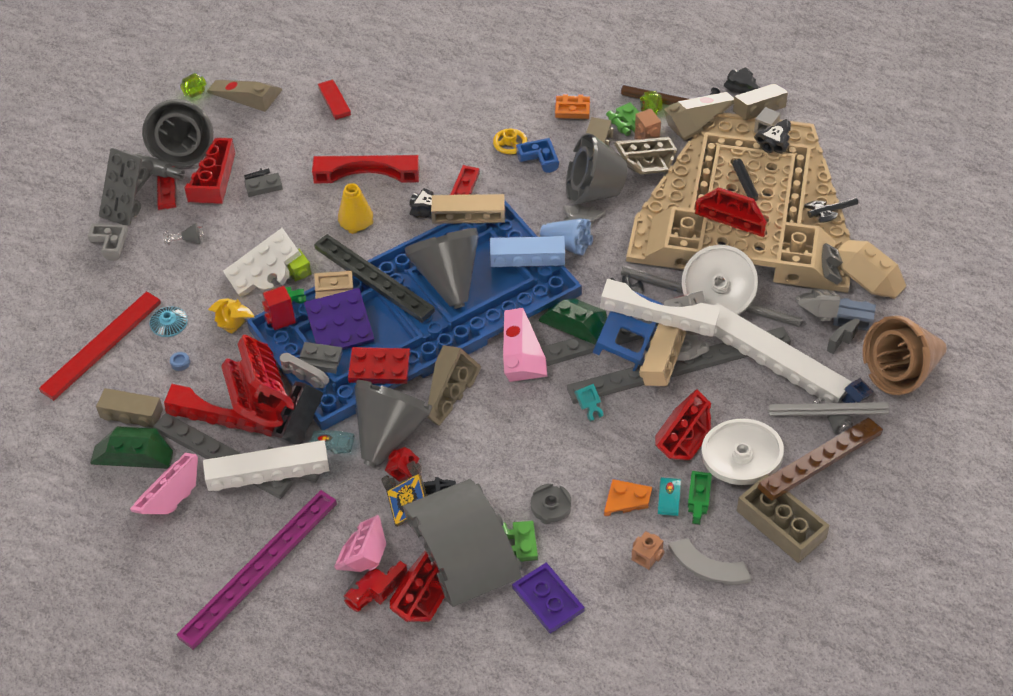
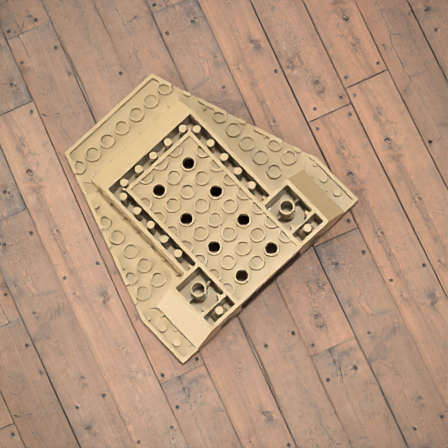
M717 114L713 117V122L706 123L703 126V130L694 135L691 141H688L676 158L674 165L668 169L667 175L661 179L651 193L649 200L642 206V210L635 216L626 262L684 270L688 261L697 252L709 246L719 245L718 242H724L726 245L744 252L754 265L774 267L773 282L847 293L849 291L850 277L842 271L841 266H838V270L843 281L838 285L826 279L822 269L823 244L827 243L838 250L850 240V233L846 228L842 209L833 211L838 213L834 220L819 223L820 216L809 218L807 212L812 209L804 207L806 203L817 200L827 201L826 205L839 202L831 182L832 178L826 160L822 155V148L819 146L814 124L790 121L791 129L788 133L790 145L787 151L782 154L774 151L767 153L754 138L757 134L754 132L755 119L757 117L745 120L738 114ZM735 159L743 161L759 194L758 200L755 202L767 221L764 237L695 214L696 200L718 187L726 190L734 189L735 191L732 192L747 196L732 165ZM761 247L763 250H756L755 248Z

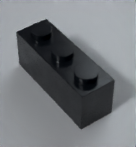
M295 381L289 394L293 401L294 409L292 410L287 406L283 408L281 412L283 424L275 427L271 436L289 445L302 444L305 440L306 432L313 422L316 409L321 403L323 392L306 383Z

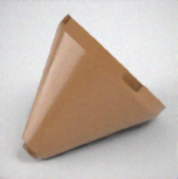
M888 316L875 322L867 331L863 343L864 364L868 363L871 372L869 377L879 389L888 394L901 395L913 392L921 386L946 354L947 347L942 339L903 316Z

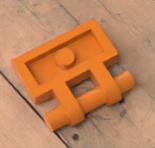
M568 94L556 96L555 118L589 119L590 96H583V94H578V96H568Z

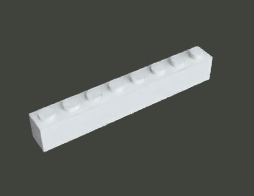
M717 303L715 305L720 307L713 336L721 339L726 345H731L738 349L743 355L753 358L758 364L770 368L775 374L787 378L792 384L802 387L809 394L819 397L825 403L841 402L847 393L844 388L852 381Z

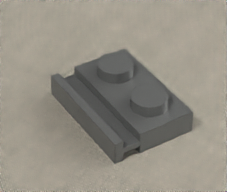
M304 342L300 359L323 372L336 374L343 351L342 347Z

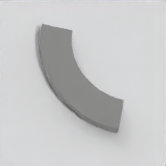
M689 538L669 543L668 548L678 563L703 580L724 583V585H739L751 582L750 574L743 561L725 563L712 560L701 554L692 545Z

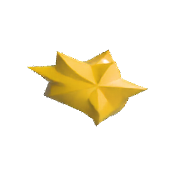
M228 298L220 299L208 309L215 312L214 321L217 323V326L231 334L246 322V318H255L250 309L242 305L238 298L236 301Z

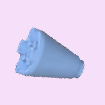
M580 218L543 224L540 230L541 237L564 236L565 250L577 255H584L588 245L593 243V235H590L591 221L589 219Z

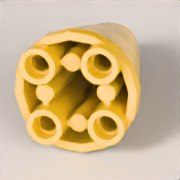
M354 183L345 186L338 211L340 226L351 234L366 229L374 222L373 212L358 185Z

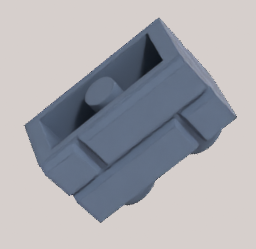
M848 298L840 299L837 318H834L833 325L841 327L857 318L860 320L858 330L868 331L874 322L876 304H871L867 301H852Z

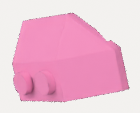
M184 453L178 461L174 462L137 499L130 510L140 514H169L176 510L177 505L191 494V490L196 486L198 456L196 454Z
M378 515L358 525V530L350 536L339 554L334 566L336 570L362 572L367 569L373 570L379 565L386 547V540Z

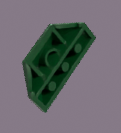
M566 299L546 311L539 318V322L596 345L606 322L607 313L603 309L578 299Z
M117 426L95 445L90 463L91 465L168 469L171 464L173 450L156 428Z

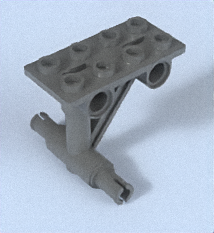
M111 148L99 217L130 226L132 217L137 216L141 209L140 201L135 200L136 194L150 176L155 174L163 178L172 177L182 181L184 175L180 174H185V171L172 167L168 162L141 153L133 154L125 150L121 151Z

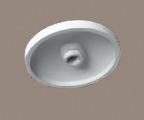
M713 245L700 250L688 261L682 275L684 295L703 291L706 304L715 306L718 303L737 315L743 313L752 304L758 289L757 271L751 259L741 250L728 245Z
M733 419L725 421L711 429L702 443V459L705 467L716 478L731 484H755L766 474L771 476L776 473L783 462L784 446L780 436L773 428L756 420Z

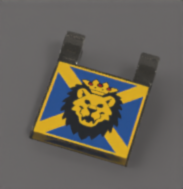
M414 460L407 464L412 475L407 480L396 485L395 479L389 478V475L381 479L387 492L396 527L407 522L403 505L427 496L421 475L422 467L419 463L415 464Z

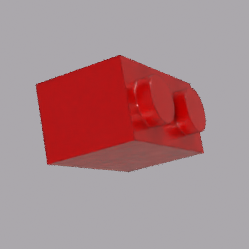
M285 286L263 293L264 301H262V306L265 311L264 316L267 324H271L273 329L277 330L296 323L291 298Z

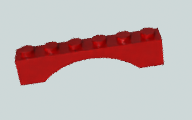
M419 155L313 156L314 184L333 183L349 175L377 173L392 177L401 183L419 182Z
M171 384L164 401L166 414L174 417H185L193 421H204L212 425H223L231 429H242L250 433H261L272 437L271 435L275 428L265 427L238 414L234 409L212 405L200 398L190 387Z

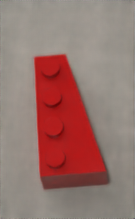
M215 138L206 152V157L200 161L198 170L192 174L190 183H187L184 187L188 202L223 204L235 157L232 138Z

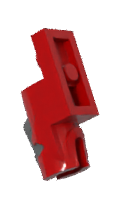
M399 561L388 570L387 575L377 568L369 570L365 575H357L344 593L345 604L356 612H359L364 606L369 604L372 599L381 605L403 580L408 572L407 565Z

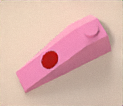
M523 308L504 311L503 361L504 374L509 382L548 377L546 357Z

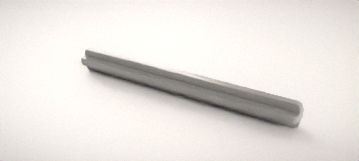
M888 402L769 405L770 416L889 414Z

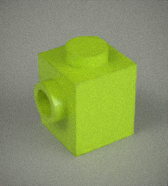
M300 248L298 250L301 255L287 265L289 275L292 276L295 282L312 275L310 262Z

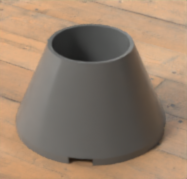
M585 133L578 140L573 150L576 154L574 160L569 162L567 170L566 195L567 199H571L570 203L572 204L616 197L621 193L627 177L626 160L593 134Z

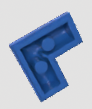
M550 138L516 144L519 162L539 159L544 172L551 173L558 169L559 160Z

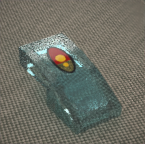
M318 430L313 431L310 442L325 440L326 450H330L333 454L350 453L355 435L342 431Z

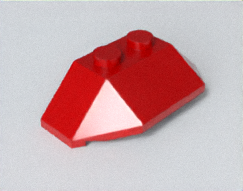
M718 187L696 200V215L761 237L765 236L767 222L753 198Z
M698 389L693 391L673 410L655 435V446L669 459L692 460L701 447L705 436L711 430V402Z
M426 550L410 567L390 599V609L406 622H430L445 598L437 577L440 571L435 561H430Z

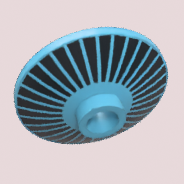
M178 307L161 308L152 315L150 328L156 335L161 337L175 336L185 329L188 321L187 315Z

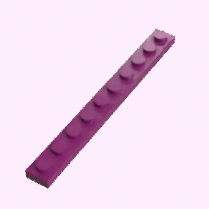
M320 490L176 634L178 639L194 650L337 505L336 500Z

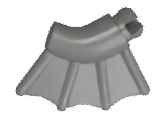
M579 204L563 206L567 214L564 221L580 218L589 219L592 226L594 220L605 215L604 211H598L593 206L584 207Z

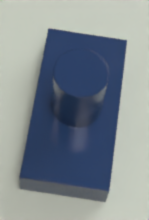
M859 378L844 388L847 394L842 398L843 403H860L874 391Z

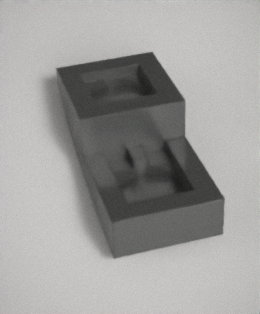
M825 243L822 248L824 277L838 285L843 281L838 270V266L843 262L838 250Z
M857 318L851 320L836 330L829 338L827 351L834 354L841 342L850 344L858 332L860 320Z

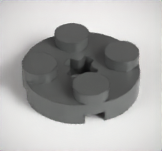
M553 484L541 485L534 490L531 497V511L544 524L561 521L571 512V496L562 486L559 488L553 486ZM548 500L556 502L553 506L547 505Z

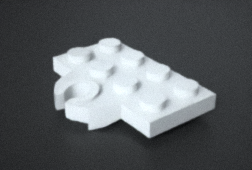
M281 228L223 270V272L241 298L255 288L264 293L276 288L271 283L272 279L277 278V281L282 286L287 279H290L287 265L299 257L301 253L284 229Z

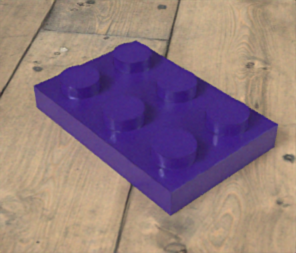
M547 562L512 584V589L550 634L585 612V607Z

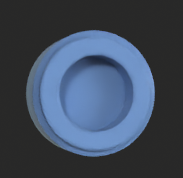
M184 352L174 353L170 357L172 369L176 371L187 369L190 365L189 356Z

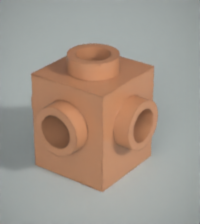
M645 531L633 543L631 560L650 570L656 561L659 562L664 555V541L659 536Z

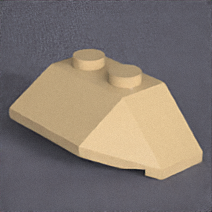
M848 240L838 249L843 262L840 265L842 271L869 293L895 299L906 288L898 264L869 241Z

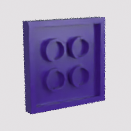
M359 288L304 302L316 344L342 347V350L374 342L373 332Z

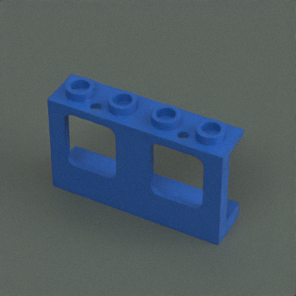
M637 293L639 296L650 302L663 305L658 301H655L649 297ZM610 311L592 353L600 355L602 349L635 363L633 371H635L638 365L642 366L644 363L645 355L643 353L644 351L648 352L651 340L649 339L650 336L654 337L657 326H655L656 322L647 324L634 317ZM621 328L644 338L640 352L636 353L615 343Z

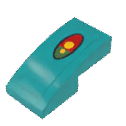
M660 478L658 514L678 516L681 479Z

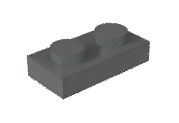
M279 173L244 180L248 197L283 190Z

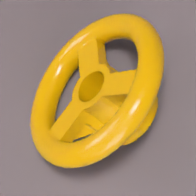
M512 128L503 129L494 136L493 145L497 151L503 154H517V135L521 137L522 143L527 142V137L520 130ZM501 146H512L515 149H504Z

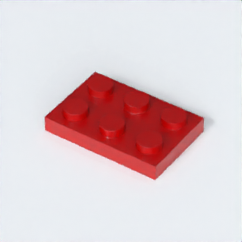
M352 347L348 374L349 383L363 380L371 383L407 384L410 348Z

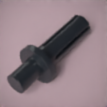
M260 168L259 171L244 175V178L247 180L264 176L270 173V169L262 170Z

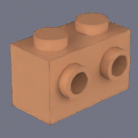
M648 109L637 113L635 117L634 139L660 138L661 121L654 111Z

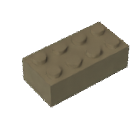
M766 474L738 498L737 512L797 563H800L827 539L830 525L790 492H786L771 501L757 488L759 482L769 477Z

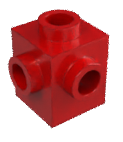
M406 447L394 450L389 455L385 471L398 482L412 478V475L417 470V463L420 458Z

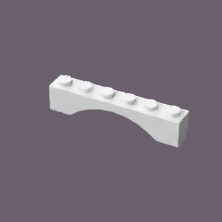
M610 279L606 281L600 303V308L607 311L713 337L720 307L705 303L685 307L659 305L642 298L631 290L626 283Z

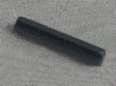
M741 159L733 160V168L747 197L757 201L759 194Z

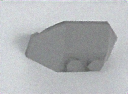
M811 289L809 293L796 296L795 302L820 318V320L831 321L832 318H837L840 296L832 290Z

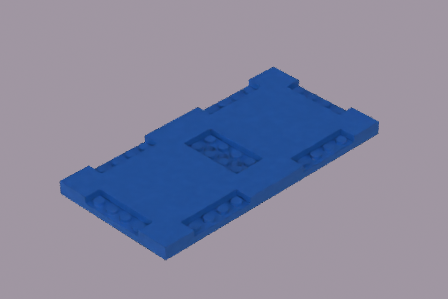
M505 201V223H442L367 260L433 305L435 312L421 323L353 276V289H360L374 336V342L355 347L410 348L407 382L419 375L425 378L434 373L435 362L443 345L461 348L469 355L488 345V339L504 331L505 310L523 308L527 317L530 318L547 308L550 309L562 300L575 299L581 296L582 285L564 265L491 267L490 238L538 237ZM476 228L479 237L468 302H465L464 307L454 309V306H449L407 258L405 248L429 238H437L447 235V233ZM315 287L304 291L306 301L316 299ZM292 301L296 323L274 330L271 324H267L264 316L265 311L254 316L255 318L248 319L247 324L250 332L256 340L268 344L273 352L276 365L293 387L295 381L312 386L311 383L304 379L300 380L292 373L285 374L282 371V364L280 362V356L283 353H289L300 359L304 342L315 343L304 303L299 304ZM352 348L342 350L343 353L336 374L324 372L329 378L328 384L324 388H316L323 392V396L313 419L321 431L356 414L354 390L356 383H349L348 381ZM372 383V385H376V386H380V387H381V385H382V386H385V387H388V388H391V389H394V388H396V387L402 385V384Z

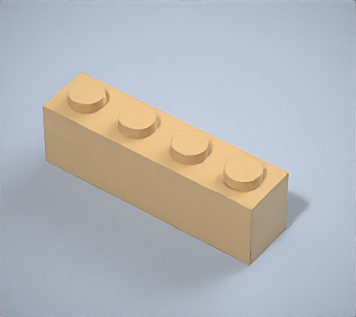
M504 194L432 195V224L505 223Z
M658 324L653 340L650 341L648 353L645 354L643 366L640 367L639 371L645 386H668L686 336L685 330Z

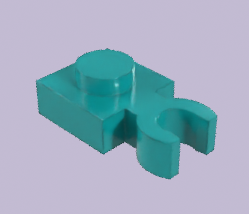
M594 384L574 392L581 409H588L587 417L590 422L594 420L593 412H597L599 418L604 416L602 409L596 405L601 400Z

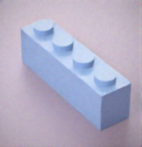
M564 236L490 238L491 267L565 265Z

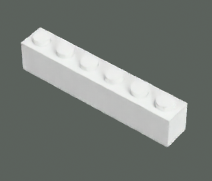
M325 440L203 460L205 482L208 491H219L232 487L238 488L244 485L261 484L274 480L280 481L286 478L321 474L330 471Z

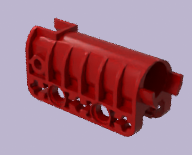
M242 335L237 344L242 360L235 362L227 358L221 365L232 407L238 414L265 427L281 426L283 424L281 411L285 406L293 410L294 404L285 392L273 352L268 344L248 335Z

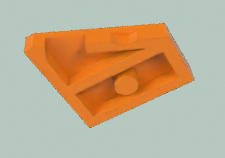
M612 479L604 516H611V513L618 511L626 513L635 509L648 508L652 487Z

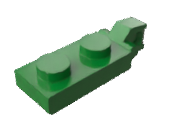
M692 471L688 512L693 513L692 524L700 525L701 514H707L712 479L711 473Z

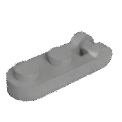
M289 353L281 354L280 362L282 364V371L285 374L292 373L300 380L304 379L311 383L315 388H324L328 384V376L320 369Z

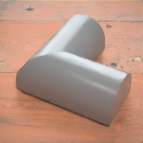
M92 223L88 239L90 242L104 243L101 250L103 257L116 261L120 258L128 233V226Z

